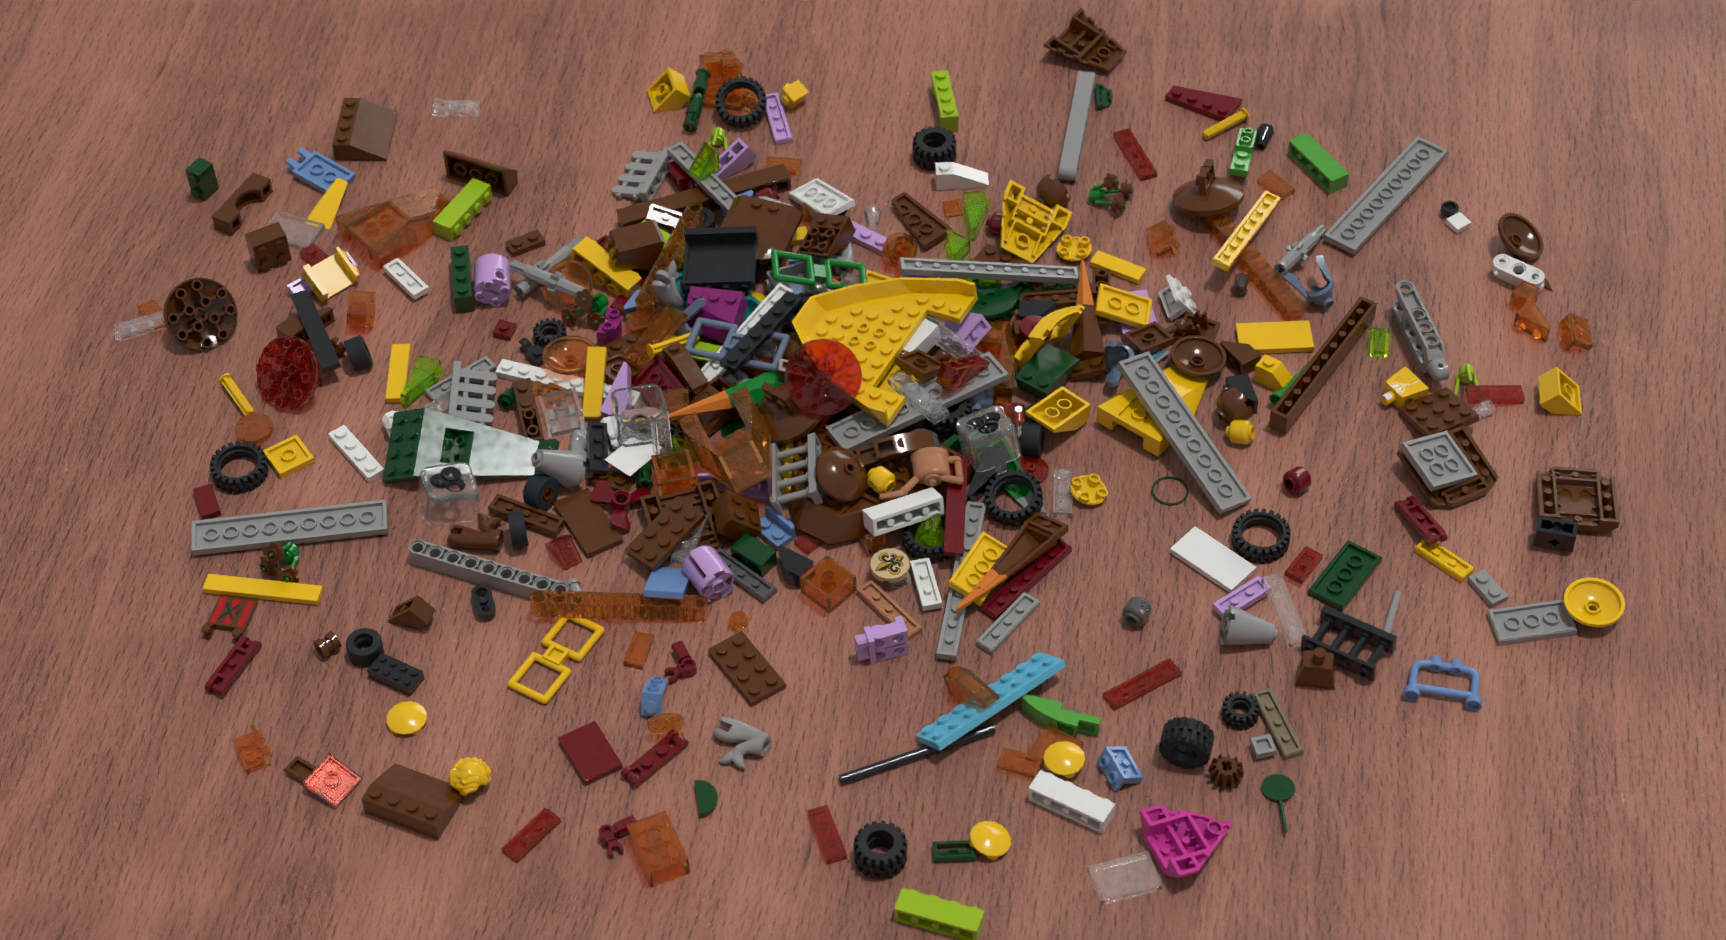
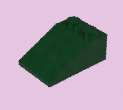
M1047 344L1025 363L1015 377L1018 389L1042 400L1064 385L1080 360Z

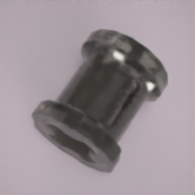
M1238 273L1235 275V283L1231 287V293L1240 298L1247 294L1246 288L1250 283V277L1246 274Z

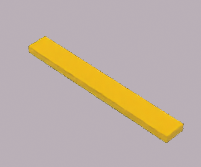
M1264 191L1215 255L1211 264L1228 272L1277 207L1281 198L1268 191Z

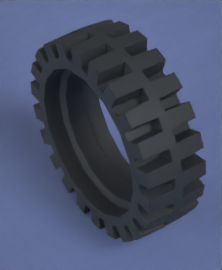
M735 76V80L730 78L728 83L726 81L723 82V86L718 88L719 92L717 91L715 98L716 109L723 122L726 121V124L729 126L732 124L734 128H737V126L744 128V125L748 128L751 127V123L755 125L757 120L760 121L767 108L766 95L761 84L759 85L756 80L753 81V78L749 77L747 79L746 76H742V79L739 76ZM742 88L753 91L758 98L757 107L754 111L742 116L732 115L727 111L724 102L730 92Z
M236 441L235 445L230 442L228 447L223 445L221 451L217 449L215 451L216 455L213 454L212 460H210V471L214 483L222 491L226 490L230 494L232 491H234V494H239L241 490L242 493H247L246 489L253 491L254 486L258 488L260 482L263 483L265 477L268 476L269 468L263 449L259 445L255 446L253 442L248 444V441H243L241 444L240 441ZM239 457H248L256 460L258 463L256 468L245 476L228 477L221 473V469L226 463Z
M1008 469L1009 473H1006L1004 470L1001 472V476L996 474L994 476L995 480L991 479L985 492L986 505L992 518L996 519L998 523L1001 524L1003 522L1006 526L1009 523L1012 526H1016V523H1019L1021 526L1025 520L1029 519L1036 512L1040 513L1041 506H1043L1042 488L1038 479L1026 470L1021 472V469H1016V472H1013V469ZM1010 484L1026 485L1033 492L1032 501L1027 507L1019 511H1005L996 504L995 498L997 493Z
M1257 508L1253 510V513L1251 510H1248L1246 515L1244 513L1240 514V518L1237 517L1234 522L1232 546H1234L1235 552H1238V555L1241 557L1244 556V559L1247 561L1251 558L1252 563H1256L1257 560H1260V564H1264L1265 560L1268 563H1272L1273 559L1275 561L1279 560L1288 550L1291 536L1290 526L1286 523L1284 517L1281 518L1279 513L1274 515L1272 510L1269 513H1266V509H1262L1259 512ZM1251 526H1267L1279 534L1280 540L1272 546L1259 547L1245 541L1242 537V532Z
M945 514L903 527V546L912 558L915 557L916 560L929 558L931 564L936 563L937 559L940 563L943 562L944 558L946 560L950 558V556L943 555L944 544L928 547L920 545L912 538L913 532L926 525H936L944 528Z

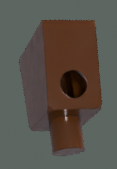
M1321 647L1315 648L1314 651H1304L1297 666L1295 685L1334 690L1336 676L1334 654L1326 653L1325 649Z

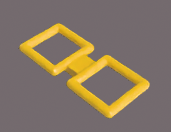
M565 611L541 641L542 645L548 648L543 655L532 652L508 681L507 686L542 704H547L572 672L570 668L563 665L568 658L577 662L582 661L605 632V628L571 611ZM568 620L595 631L578 653L552 641ZM535 661L561 673L544 695L518 683Z

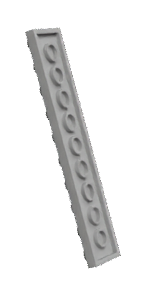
M1417 136L1324 234L1323 240L1355 255L1447 156L1448 150Z
M1149 351L1119 361L1116 367L1217 512L1222 514L1249 503L1252 497Z
M987 352L898 393L906 397V403L888 428L861 410L827 426L826 433L838 447H843L853 452L856 451V448L871 444L874 440L886 437L1008 380L1009 373L990 352Z
M385 499L192 521V555L270 547L273 542L283 546L288 542L301 544L388 534L387 501Z

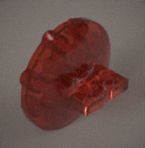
M280 336L272 340L263 348L256 365L257 383L262 397L268 404L279 410H295L302 407L310 400L316 386H321L323 379L319 377L318 362L313 349L306 341L296 336Z
M811 340L796 349L786 365L785 385L788 394L799 408L814 415H832L844 410L854 401L861 387L862 372L858 359L847 346L836 340Z

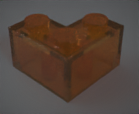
M724 49L721 52H706L699 55L700 68H705L711 73L709 79L722 78L727 83L730 78L735 80V76H739L742 79L741 62L732 50Z

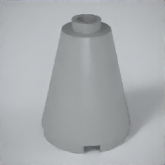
M538 449L531 457L533 467L545 475L554 478L557 483L568 489L579 485L586 471V467H583V461L586 462V458L578 451Z
M1228 605L1229 609H1225L1220 630L1224 632L1223 636H1220V644H1271L1273 640H1276L1278 630L1275 629L1273 623L1235 606Z

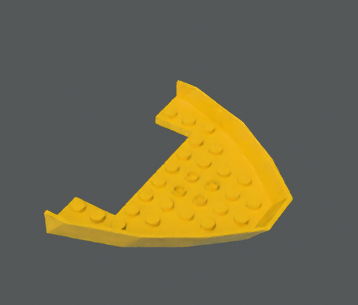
M893 278L855 284L810 296L792 320V323L805 351L825 377L849 401L888 428L906 403V397L876 387L893 365L895 357L900 355L927 315L961 324L978 300L975 283L959 278Z

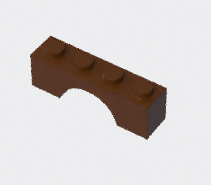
M252 173L246 178L242 185L213 214L212 219L215 229L233 236L243 225L240 210L248 204L264 202L273 192L271 180L256 173Z

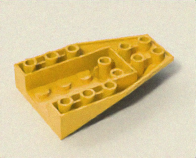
M1174 364L1163 369L1162 371L1192 414L1195 415L1208 379L1184 374ZM1130 386L1097 406L1096 422L1110 430H1113L1120 424L1143 437V449L1157 457L1169 447V441Z

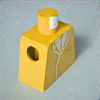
M1405 366L1385 382L1384 394L1380 399L1385 406L1393 403L1399 409L1403 405L1427 396L1429 388Z

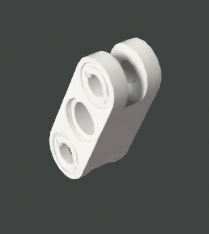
M1499 254L1494 258L1493 274L1495 277L1530 293H1539L1543 290L1545 276L1540 269L1506 254Z

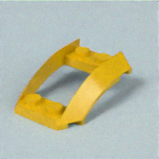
M1078 304V306H1070L1053 311L1043 317L1029 334L1030 341L1026 340L1014 355L1019 368L1022 369L1025 363L1043 346L1055 341L1060 343L1085 307ZM1053 329L1051 337L1047 341L1043 342L1046 336L1049 334V332Z

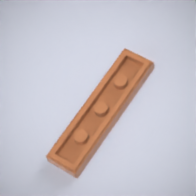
M873 580L857 589V595L888 624L894 622V617L902 615L908 630V641L922 632V627Z

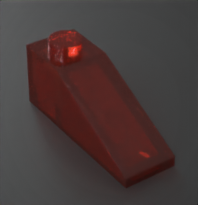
M977 354L941 362L936 383L941 385L946 391L962 388L988 367L990 362Z

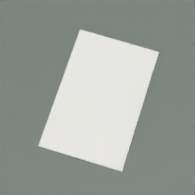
M630 438L608 456L605 461L631 476L664 448L652 440L641 442L635 438Z

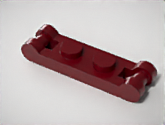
M1409 496L1404 501L1398 500L1394 502L1396 511L1401 512L1424 538L1428 547L1435 545L1436 542L1442 543L1447 541L1448 536L1445 530L1414 496Z
M241 636L205 684V690L211 693L214 691L218 696L225 697L230 686L255 653L261 650L262 643L256 640L251 641L249 637Z
M671 729L666 734V737L630 766L624 767L620 775L626 780L629 779L631 785L638 788L688 746L689 741L684 737H680L677 731Z

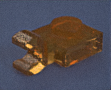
M535 381L532 385L535 388L533 391L534 395L541 396L542 400L556 406L566 395V388L552 382L545 385L540 381Z

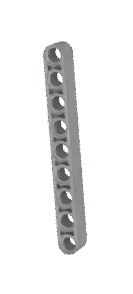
M1078 71L1059 166L1058 180L1076 182L1095 86L1096 73Z
M414 540L408 546L411 562L414 565L474 583L487 585L491 588L555 607L563 608L570 604L569 586L565 582L423 540Z

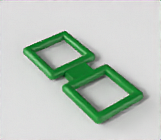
M772 250L770 253L773 279L775 281L806 286H815L816 282L826 283V287L832 290L851 286L833 282L831 266L858 270L860 284L868 283L866 268L863 263L825 258L823 260L824 265H818L813 263L811 255ZM778 258L806 262L808 278L780 274Z

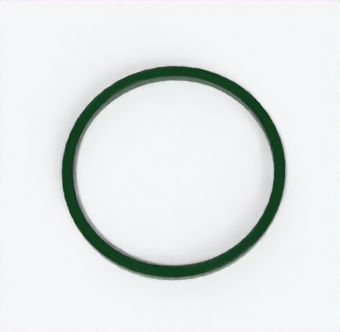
M1162 477L1152 485V495L1161 504L1169 506L1178 505L1188 497L1189 489L1187 484L1177 477ZM1174 479L1186 487L1187 493L1181 501L1167 503L1159 500L1155 496L1153 489L1161 480Z

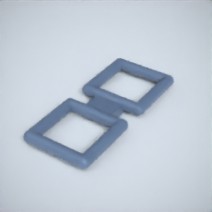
M698 317L685 348L690 355L720 361L744 335L736 333L738 330L736 324ZM702 325L729 330L720 353L693 348ZM775 332L769 338L781 341L772 364L749 359L743 366L776 372L779 358H783L790 336Z

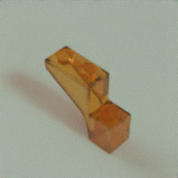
M1523 280L1512 292L1509 304L1519 310L1516 313L1513 326L1546 342L1551 325L1535 304L1540 288Z

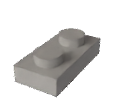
M1485 569L1468 577L1467 582L1491 609L1508 601L1507 593Z

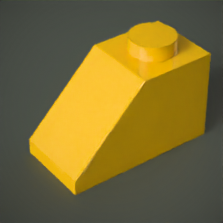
M1265 354L1256 364L1254 381L1275 391L1281 390L1293 378L1281 361Z

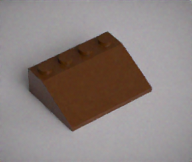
M344 98L332 143L335 160L387 161L397 111L362 98Z
M395 763L371 783L361 800L366 814L439 840L466 796L461 795L459 791L451 787L446 781Z

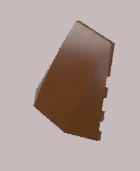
M1082 8L1071 17L1069 26L1058 37L1053 35L1043 46L1077 63L1104 72H1109L1127 53L1112 37L1109 38L1106 35V31L1103 28H1099L1091 17L1088 18Z

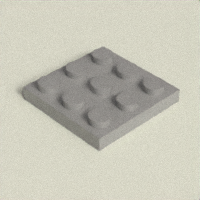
M1447 431L1406 441L1400 446V449L1430 491L1456 485L1478 475Z

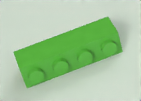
M1307 133L1289 140L1288 154L1327 192L1332 194L1347 187L1348 171Z

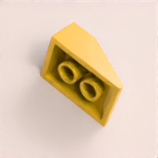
M1061 386L1026 410L1025 414L1054 433L1077 430L1088 422L1091 404Z

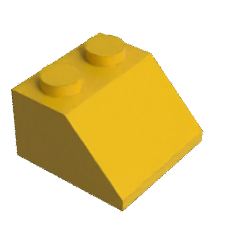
M669 67L647 89L655 113L680 109L690 98V92L684 75Z
M1558 367L1538 376L1539 403L1543 409L1548 410L1551 414H1582L1580 387Z

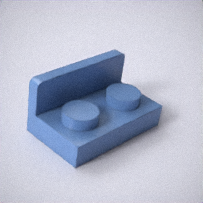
M770 506L766 507V515L760 519L762 532L759 536L778 551L780 545L785 547L795 540V526L790 520L787 521L779 514L777 510Z
M1126 746L1105 747L1097 760L1114 791H1119L1123 784L1140 783L1144 778Z

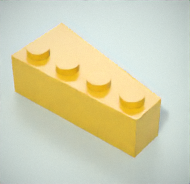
M586 236L572 250L569 270L573 272L577 270L581 272L582 277L594 279L596 285L600 287L606 286L607 290L616 296L621 294L630 298L636 290L640 289L642 277L630 268L614 267L612 260L609 258L608 251L599 246L595 240Z

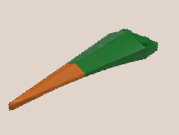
M769 371L672 412L666 418L671 419L700 413L758 406L765 394L760 387L765 382L776 387L792 379L777 376V371Z

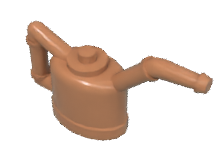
M940 447L918 449L910 456L913 477L899 490L881 493L880 500L906 496L917 483L929 487L937 486L942 482L962 485L965 478L962 469V459L960 456H949L948 451ZM949 464H954L955 476L950 475Z

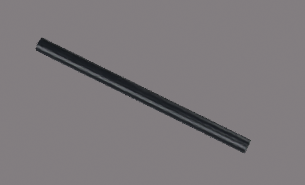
M993 724L971 730L941 751L995 734V727ZM924 746L838 775L841 785L941 751Z

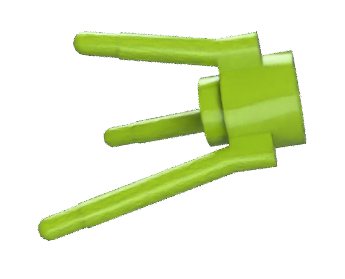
M716 127L712 130L702 158L706 157L711 144L712 146L724 144V150L728 148V139L725 137V131L722 128Z
M1471 364L1461 365L1459 367V374L1456 375L1453 393L1457 396L1460 381L1466 384L1473 381L1481 403L1484 406L1486 403L1478 384L1477 376L1474 374V367Z

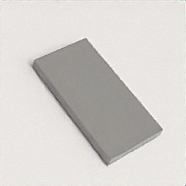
M1563 599L1487 610V617L1498 646L1577 634L1576 625L1573 618L1566 611Z

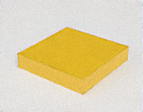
M297 434L263 450L267 461L281 479L315 463L314 457Z

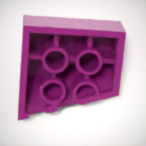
M691 286L687 299V308L697 298H704L706 304L695 316L687 321L690 328H693L698 317L736 324L738 328L741 326L749 303L743 292ZM701 326L703 330L702 336L709 337L721 345L724 344L729 330Z

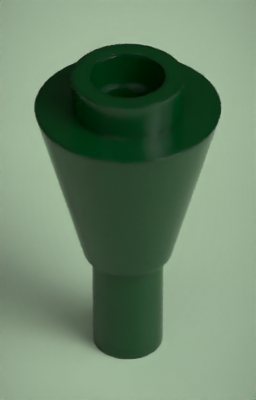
M513 385L497 398L499 406L503 409L510 410L515 406Z

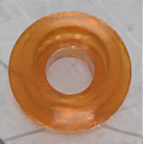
M742 611L732 613L729 618V625L735 630L745 629L749 624L748 616Z

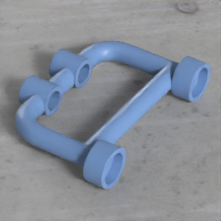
M1433 655L1430 657V660H1418L1412 664L1409 684L1404 687L1403 691L1405 700L1417 701L1420 697V692L1465 699V707L1470 711H1478L1482 707V698L1478 696L1479 674L1472 667L1463 666L1461 659L1454 658L1450 663H1444L1440 656ZM1420 668H1429L1432 672L1449 671L1455 676L1461 673L1467 674L1472 678L1471 691L1417 684L1418 670Z

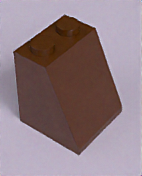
M656 220L610 230L608 237L605 239V248H607L609 258L612 260L614 267L653 271L656 268L665 244Z

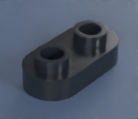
M483 584L475 586L471 591L476 615L483 620L491 619L496 614L491 589Z

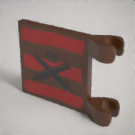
M220 595L207 623L202 626L203 638L210 639L213 635L214 627L233 630V642L237 643L240 637L244 636V632L258 605V600Z

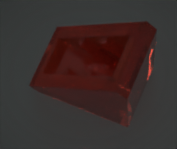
M561 535L545 543L548 550L565 571L582 562V558L571 535Z

